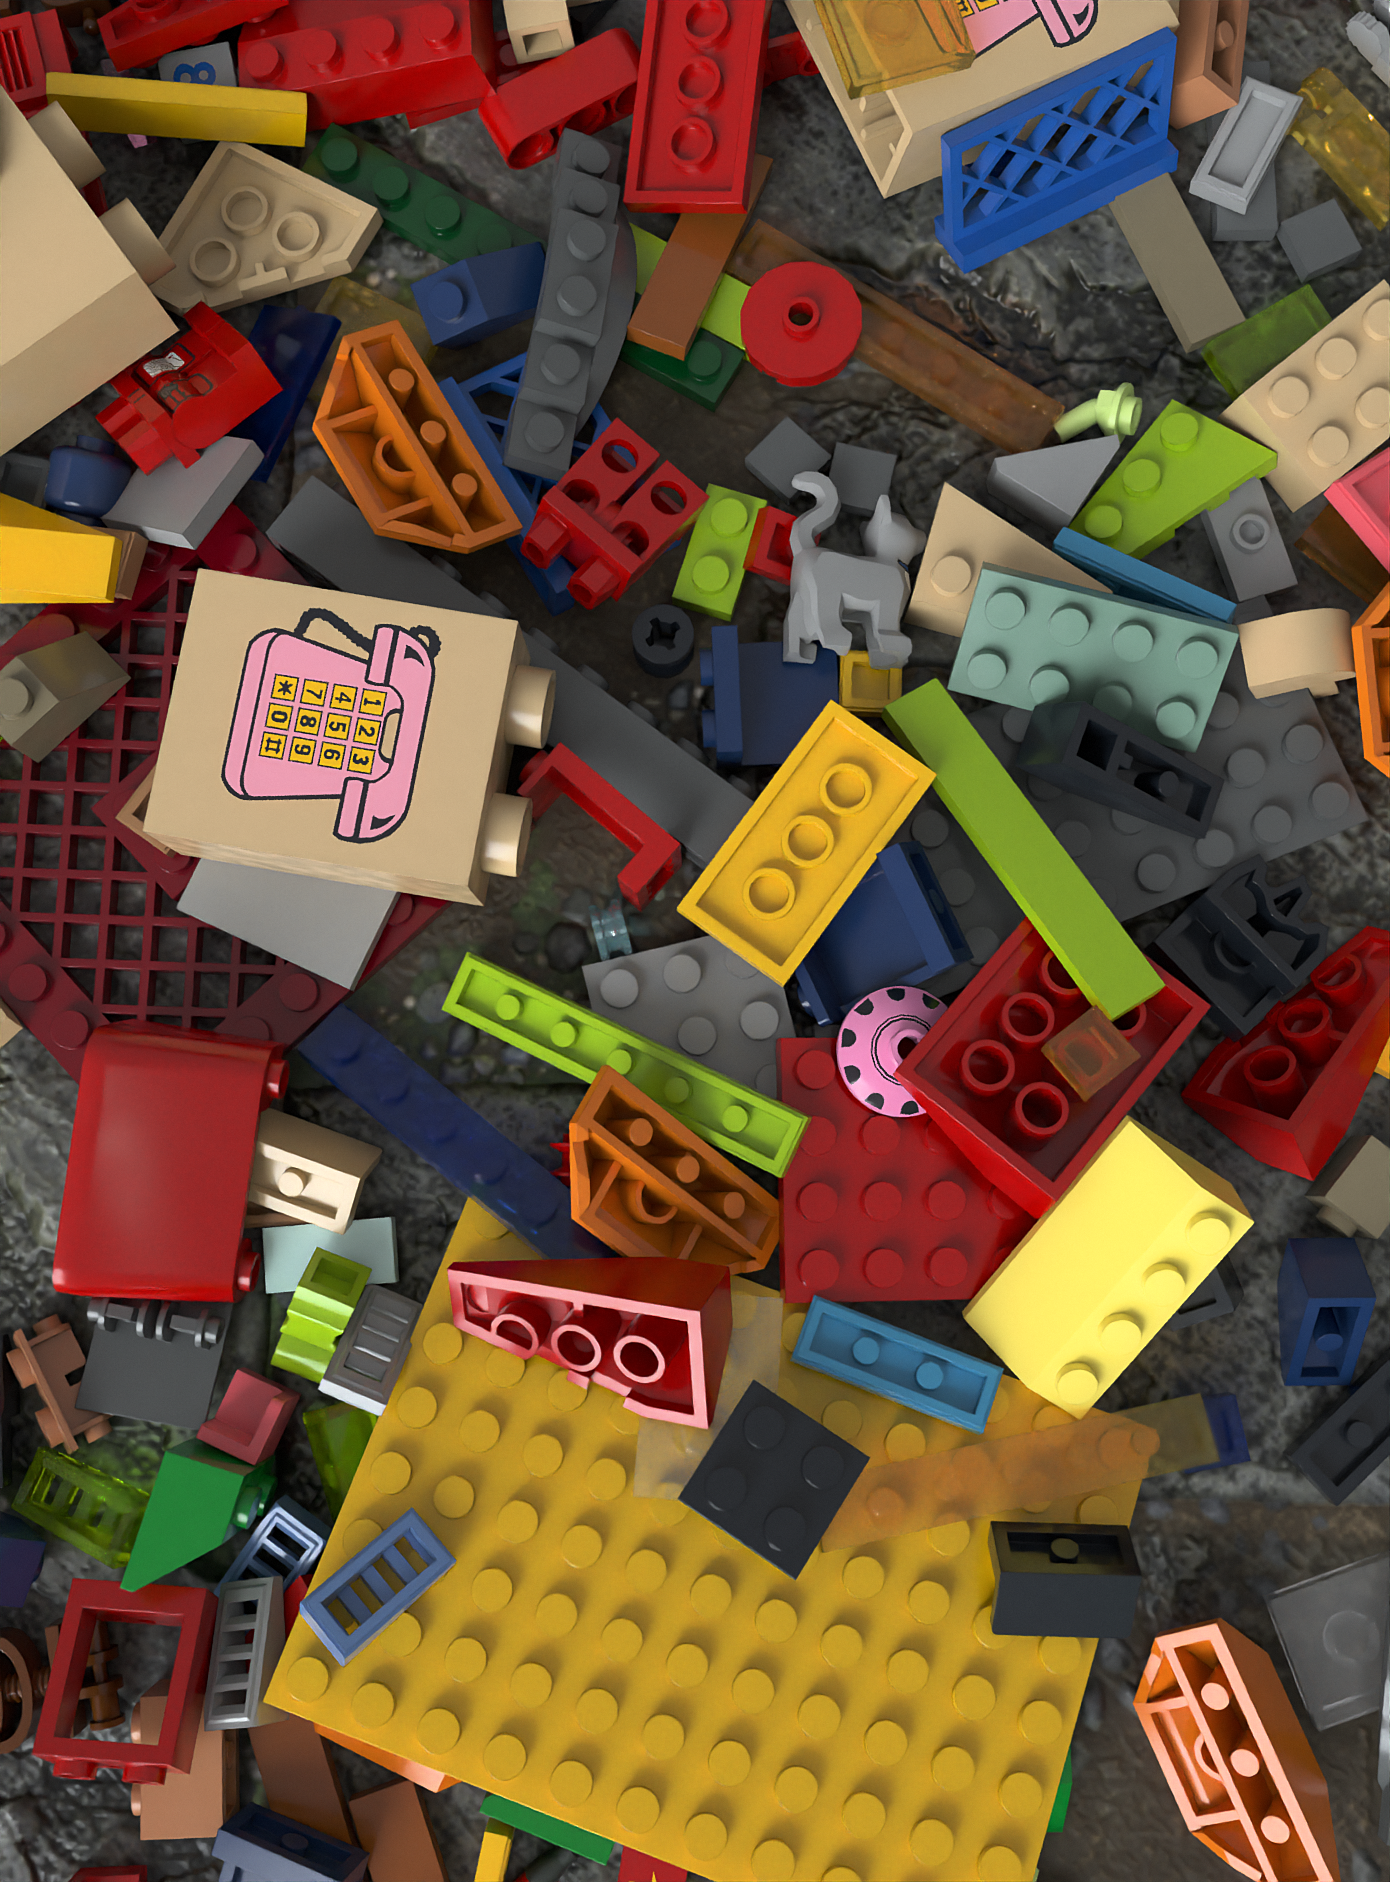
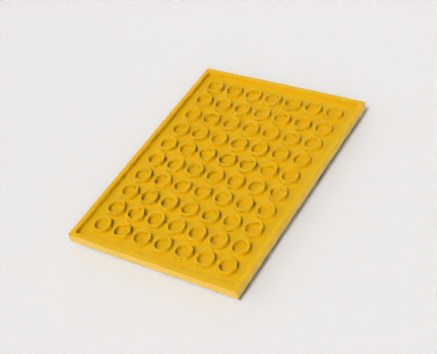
M475 1179L409 1342L412 1343V1346L384 1412L377 1419L305 1598L410 1508L417 1512L457 1560L456 1564L344 1667L339 1664L299 1612L262 1702L715 1882H1033L1099 1638L995 1635L992 1632L990 1616L995 1578L988 1547L990 1521L1127 1525L1129 1529L1156 1430L1091 1407L1079 1420L1027 1388L1021 1380L1002 1374L984 1432L977 1435L790 1361L810 1303L780 1302L779 1291L736 1275L730 1276L733 1327L714 1418L710 1427L705 1429L643 1417L623 1407L626 1399L624 1396L594 1382H591L587 1389L566 1380L569 1370L538 1355L524 1360L454 1326L447 1268L453 1262L624 1258L571 1219V1214ZM753 1379L870 1457L796 1580L790 1578L677 1500ZM404 1537L394 1545L418 1575L428 1567ZM382 1557L373 1564V1567L396 1594L405 1587ZM360 1578L350 1586L372 1614L382 1607ZM337 1598L327 1607L349 1635L359 1627Z

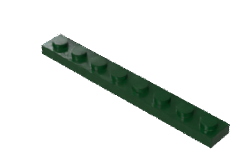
M333 122L300 170L377 208L383 220L382 227L450 265L466 258L537 241L543 243L547 254L548 242ZM635 292L631 317L642 297L637 292ZM699 328L683 361L627 340L626 332L618 359L715 413L745 364V352Z

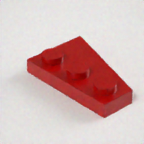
M128 0L97 19L106 50L119 73L131 67L142 69L152 66L164 54L186 45L200 46L214 40L221 31L243 22L257 23L271 17L276 9L288 5L289 2L288 0Z

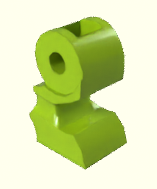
M316 1247L288 1307L287 1316L280 1329L282 1335L270 1364L320 1384L372 1269Z

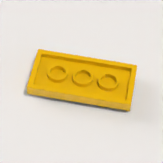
M831 699L677 907V911L778 985L784 987L876 861V854L884 850L933 783L937 774Z

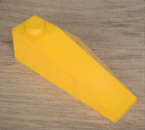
M0 492V604L114 603L123 541Z

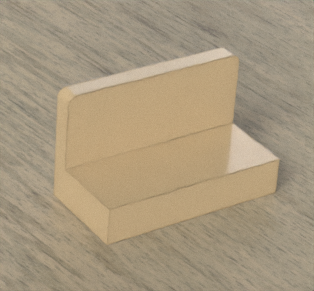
M268 1108L261 1112L248 1201L344 1235L352 1225L364 1181L379 1163L382 1149Z

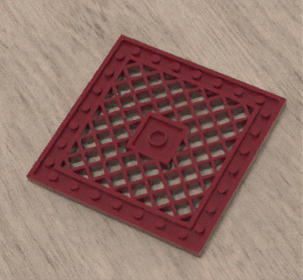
M231 502L195 550L149 540L132 600L114 597V603H50L0 647V670H2L18 655L85 631L103 649L121 635L120 654H108L131 677L117 691V696H111L97 709L100 711H115L113 740L87 739V718L69 735V738H65L51 751L68 752L66 781H40L41 761L37 763L25 754L23 758L22 780L0 779V793H21L18 824L0 823V836L17 837L15 867H0V879L13 880L12 903L10 904L0 893V997L78 1085L89 1038L97 1027L115 1023L110 1015L137 1016L139 1020L152 1022L154 1017L182 1018L181 1026L197 1029L198 1018L225 1019L212 1031L283 1042V1059L455 902L402 892L354 991L276 956L275 965L246 964L247 942L236 936H232L231 964L202 963L204 930H223L190 915L189 918L161 917L163 889L173 900L179 903L201 858L181 855L178 852L171 858L115 817L157 764L180 656L181 631L186 628L189 614L183 613L185 587L195 586L198 571L194 570L203 562L210 570L312 587L233 502ZM168 594L167 612H147ZM139 627L166 628L164 655L137 654ZM135 669L162 670L160 698L133 697ZM132 712H159L157 741L130 740ZM0 735V750H17L10 746ZM85 753L112 754L110 783L83 782ZM129 754L150 755L127 775ZM39 794L65 795L62 825L36 824ZM82 796H104L90 809L107 827L80 826ZM533 822L531 823L530 833L536 828ZM35 837L61 838L59 869L33 868ZM79 839L106 840L103 870H76ZM122 844L147 872L120 871ZM32 881H58L55 913L29 912ZM75 882L102 883L100 915L73 914ZM119 884H147L144 916L117 915ZM28 924L54 925L52 950ZM72 926L99 927L97 959L70 958ZM116 927L144 928L141 960H114ZM160 929L188 930L186 962L158 961ZM70 970H96L94 997ZM113 971L140 972L138 1005L110 1004ZM157 973H185L183 1007L154 1006ZM201 974L230 975L228 1008L199 1007ZM245 976H271L266 983L244 1001Z

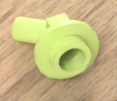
M1124 382L1112 391L1100 390L1098 398L1080 404L1051 421V425L1061 443L1098 423L1105 436L1117 434L1121 444L1125 435H1134L1138 428L1142 412V399L1134 397L1132 383Z

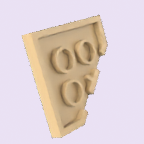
M220 141L158 239L177 267L148 288L163 308L181 317L201 300L216 313L353 272L381 227L383 220L377 208L246 143Z

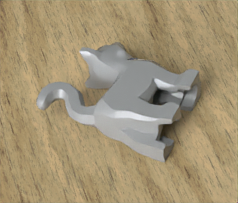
M802 471L794 475L792 487L813 494L817 498V504L793 522L789 541L794 558L790 578L791 600L783 623V661L813 664L817 645L811 642L813 640H820L823 648L832 649L837 655L846 656L851 647L852 633L842 626V622L862 623L871 669H901L908 663V656L912 653L911 639L900 632V619L911 593L908 565L913 557L923 552L927 541L925 532L914 528L906 516L891 512L888 495H880L873 517L870 521H863L859 527L865 556H856L818 547L814 541L815 536L834 524L840 511L839 491L829 477L819 472Z

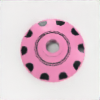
M893 986L868 994L848 1012L840 1027L837 1038V1062L844 1083L854 1097L866 1107L880 1114L892 1117H910L926 1113L893 1076V1073L903 1062V1059L898 1054L900 1040L906 1037L913 1040L917 1045L948 1009L942 1001L930 993L917 988Z

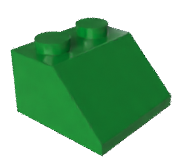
M196 1436L166 1450L120 1588L134 1592L222 1545L243 1528L248 1529L255 1520L256 1515L264 1517L270 1508L278 1484V1478L270 1475L276 1456L271 1455L254 1466L197 1439Z

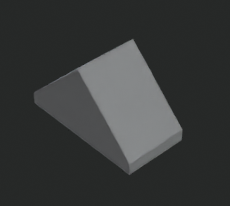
M1118 435L995 458L986 479L988 493L1057 536L1063 526L1069 527L1108 469L1120 447Z

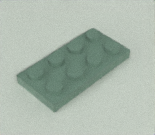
M983 561L948 679L947 689L1033 711L1037 705L1085 701L1162 745L1196 753L1240 633L1236 625Z

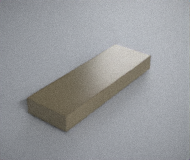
M1168 172L1116 196L1114 201L1108 203L1186 354L1241 330L1246 322V318Z

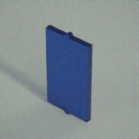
M264 305L248 341H250L283 390L224 435L253 440L264 454L263 461L249 480L262 483L267 482L342 325V322L336 316L310 312L304 305H298L296 309Z

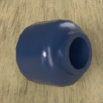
M78 435L76 446L61 445L52 450L43 499L50 508L57 510V515L83 525L107 528L100 517L107 514L114 507L133 475V468L127 461L114 456L116 444L89 436Z

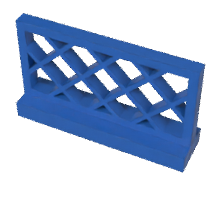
M1167 26L941 136L944 213L934 217L935 236L964 274L1114 201L1116 196L1166 172L1171 173L1177 170L1179 151L1167 138L1177 37ZM1153 60V65L1136 87L1127 84L1141 65ZM1100 86V89L1081 114L1072 111L1085 92ZM1118 95L1127 98L1107 125L1099 123V120ZM1144 107L1149 108L1148 115L1145 114L1135 119ZM1042 113L1045 114L1026 141L1016 138L1028 120ZM1063 122L1071 125L1052 152L1044 149ZM1089 133L1097 136L1096 139L1080 146ZM985 141L989 142L970 168L962 165V152ZM1007 149L1016 153L998 178L989 175ZM1034 160L1043 163V165L1026 172ZM979 187L989 190L971 199Z
M527 352L459 384H456L451 376L437 383L523 526L520 534L507 538L505 541L553 618L574 607L575 599L570 595L566 586L570 577L578 569L563 555H560L547 570L538 568L521 553L520 549L538 510L537 502L541 488L550 490L559 481L502 465L511 409L516 401ZM517 377H520L518 383L511 381ZM490 390L514 397L507 421L482 414L473 399ZM597 402L588 418L595 429L592 444L611 424L599 402ZM493 432L503 435L501 443H499ZM573 440L571 455L581 457L591 445ZM615 445L614 450L635 467L636 462L629 450ZM525 483L534 485L532 494ZM682 538L679 541L676 540L665 552L679 546Z

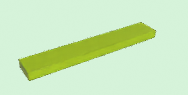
M934 678L884 706L881 715L882 719L906 752L937 774L931 784L933 789L1106 1025L1110 1024L1159 993L1165 986L1164 982L939 680Z
M466 953L441 1009L592 1084L601 1066L610 1065L699 1138L779 1178L786 1176L812 1119V1116L476 953Z

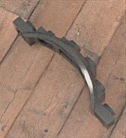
M566 127L558 141L549 192L553 194L552 215L539 300L516 401L511 409L502 460L503 466L555 481H560L569 470L573 440L595 408L617 362L631 317L637 280V254L633 231L627 217L618 206L620 185H617L616 181L622 147Z

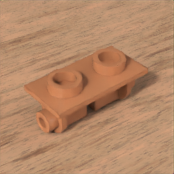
M55 1314L32 1326L37 1337L27 1341L22 1329L15 1331L12 1340L16 1349L6 1353L21 1387L24 1389L34 1384L42 1400L44 1408L35 1412V1416L49 1446L53 1448L62 1443L67 1455H70L78 1449L74 1437L84 1433L90 1444L113 1432L114 1430L108 1419L114 1415L75 1408L81 1382L70 1387L65 1375L85 1366L86 1359L71 1330L70 1323L62 1324L58 1314Z

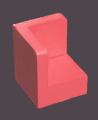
M245 1367L239 1368L215 1417L201 1425L196 1438L255 1466L274 1454L301 1394Z

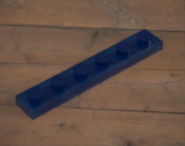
M342 1002L297 1047L298 1053L303 1060L543 1259L624 1258L571 1219V1190Z

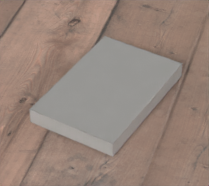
M201 858L176 909L354 991L402 892Z

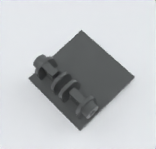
M92 1296L88 1306L87 1318L89 1321L97 1323L75 1408L199 1431L201 1425L207 1422L235 1303Z

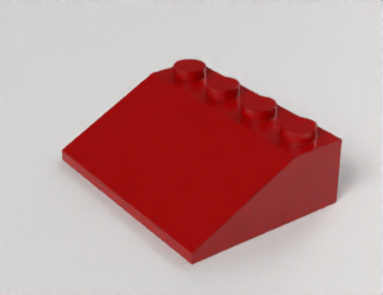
M288 0V5L276 9L274 14L268 19L257 23L244 22L238 41L239 87L306 93V132L328 128L332 122L341 126L497 95L492 0Z
M1026 916L898 1066L893 1076L985 1178L1038 1220L1059 1200L1203 1018L1211 1005L1142 953L1165 986L1153 997L1106 1025Z

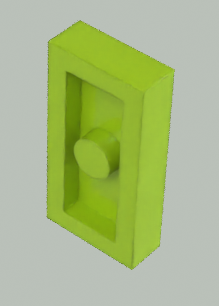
M709 483L706 494L710 498L696 521L672 595V605L731 622L747 570L743 569V564L758 510L767 507V500Z

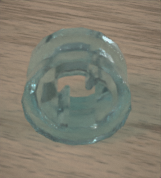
M619 898L611 900L610 906L606 909H600L596 904L588 906L602 961L610 959V954L615 950H621L625 955L633 953Z

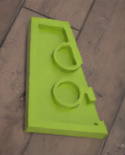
M1172 399L1068 528L1140 560L1173 538L1176 528L1204 509L1211 512L1230 499V492L1255 476L1259 480L1277 468V453Z

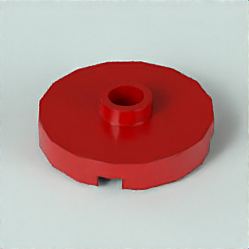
M813 261L788 262L767 271L749 289L740 310L742 345L751 364L761 373L763 370L767 375L776 378V382L789 387L815 386L836 377L848 365V360L854 355L855 350L857 351L862 339V305L853 285L835 269ZM799 313L807 314L812 318L808 324L803 326L795 325L790 321L794 315Z

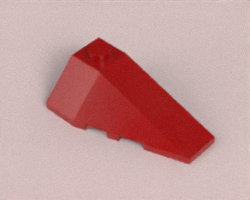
M1372 926L1365 927L1310 973L1311 982L1285 1003L1279 1000L1264 1016V1019L1253 1027L1246 1036L1236 1042L1227 1037L1218 1044L1182 1092L1181 1097L1184 1103L1255 1160L1314 1181L1346 1134L1390 1037V931Z
M663 1256L453 1262L447 1268L455 1327L524 1360L538 1355L569 1370L566 1380L587 1389L589 1384L594 1382L624 1396L626 1399L623 1407L643 1417L708 1429L713 1422L733 1327L729 1266Z

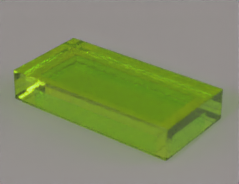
M1307 284L1205 345L1201 354L1234 402L1242 393L1333 320L1310 285Z

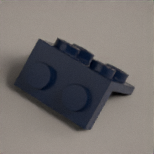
M737 625L712 626L711 647L699 648L701 686H713L714 709H702L703 747H716L717 769L782 766L828 702L832 699L839 704L837 653L832 649L823 648L820 640H813L811 642L817 645L816 658L813 664L783 661V641L738 643Z

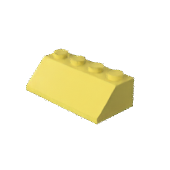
M1126 1115L1059 1200L1037 1221L962 1311L963 1318L1027 1388L1081 1420L1254 1224V1220L1230 1182Z

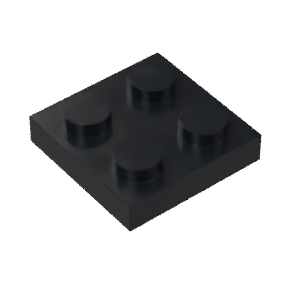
M753 1379L677 1500L790 1578L796 1580L870 1457Z

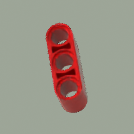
M625 28L608 30L496 88L497 95L485 97L482 100L478 109V115L510 169H525L556 154L558 141L565 127L591 136L634 113L641 50L629 30Z

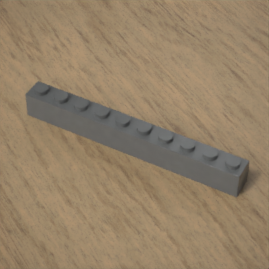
M312 475L265 532L276 549L285 558L328 590L508 619L511 616L510 610L490 593L482 590L476 596L459 583L462 580L461 574L440 556L433 554L427 560L411 548L412 542L375 535L347 487L339 482H335L330 488ZM531 627L527 633L521 629L531 657L530 666L556 671L553 715L548 738L542 750L550 754L561 742L681 844V854L705 870L757 800L759 794L738 777L730 775L725 781L706 767L710 759L690 741L680 738L675 744L656 729L660 725L658 719L640 704L630 700L625 707L609 695L607 691L610 685L593 669L582 663L577 669L571 667L557 656L561 651L559 646L535 627Z

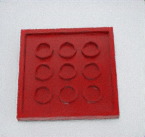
M837 1038L776 1039L777 1100L812 1116L786 1176L783 1178L778 1177L780 1302L811 1303L814 1295L832 1302L973 1299L1038 1220L985 1178L927 1112L910 1117H892L871 1110L855 1098L840 1074L836 1053ZM902 1038L900 1040L898 1054L903 1060L915 1048L916 1044L913 1040L909 1038Z

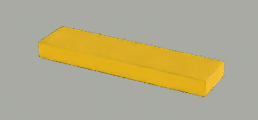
M60 72L46 73L48 105L57 101L80 131L305 147L307 99L306 93Z

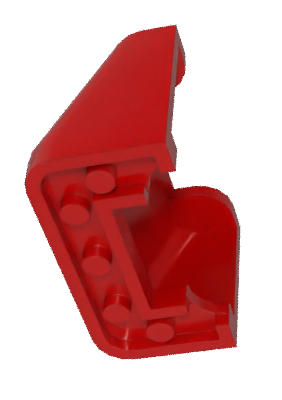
M128 1019L101 1025L94 1029L87 1043L82 1063L52 1272L53 1287L56 1292L94 1297L237 1303L247 1295V1292L254 1291L260 1274L261 1254L252 1252L251 1239L244 1238L243 1232L261 1112L270 1107L274 1098L282 1099L284 1097L289 1081L290 1064L288 1060H282L283 1042L139 1019Z

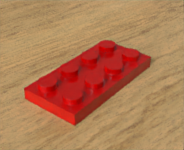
M647 0L623 203L630 213L748 214L773 0Z

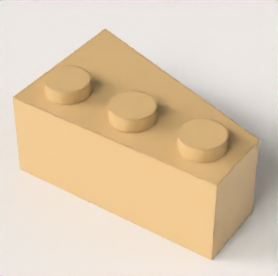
M944 482L904 622L961 638L983 561L1110 594L1113 591Z

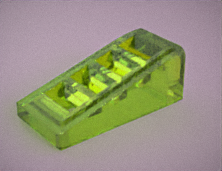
M41 1446L37 1449L11 1508L108 1567L116 1569L128 1565L151 1495L48 1446ZM57 1474L63 1480L50 1506L44 1503V1499ZM79 1488L84 1490V1493L74 1515L67 1514ZM103 1501L108 1505L98 1527H95L92 1523Z

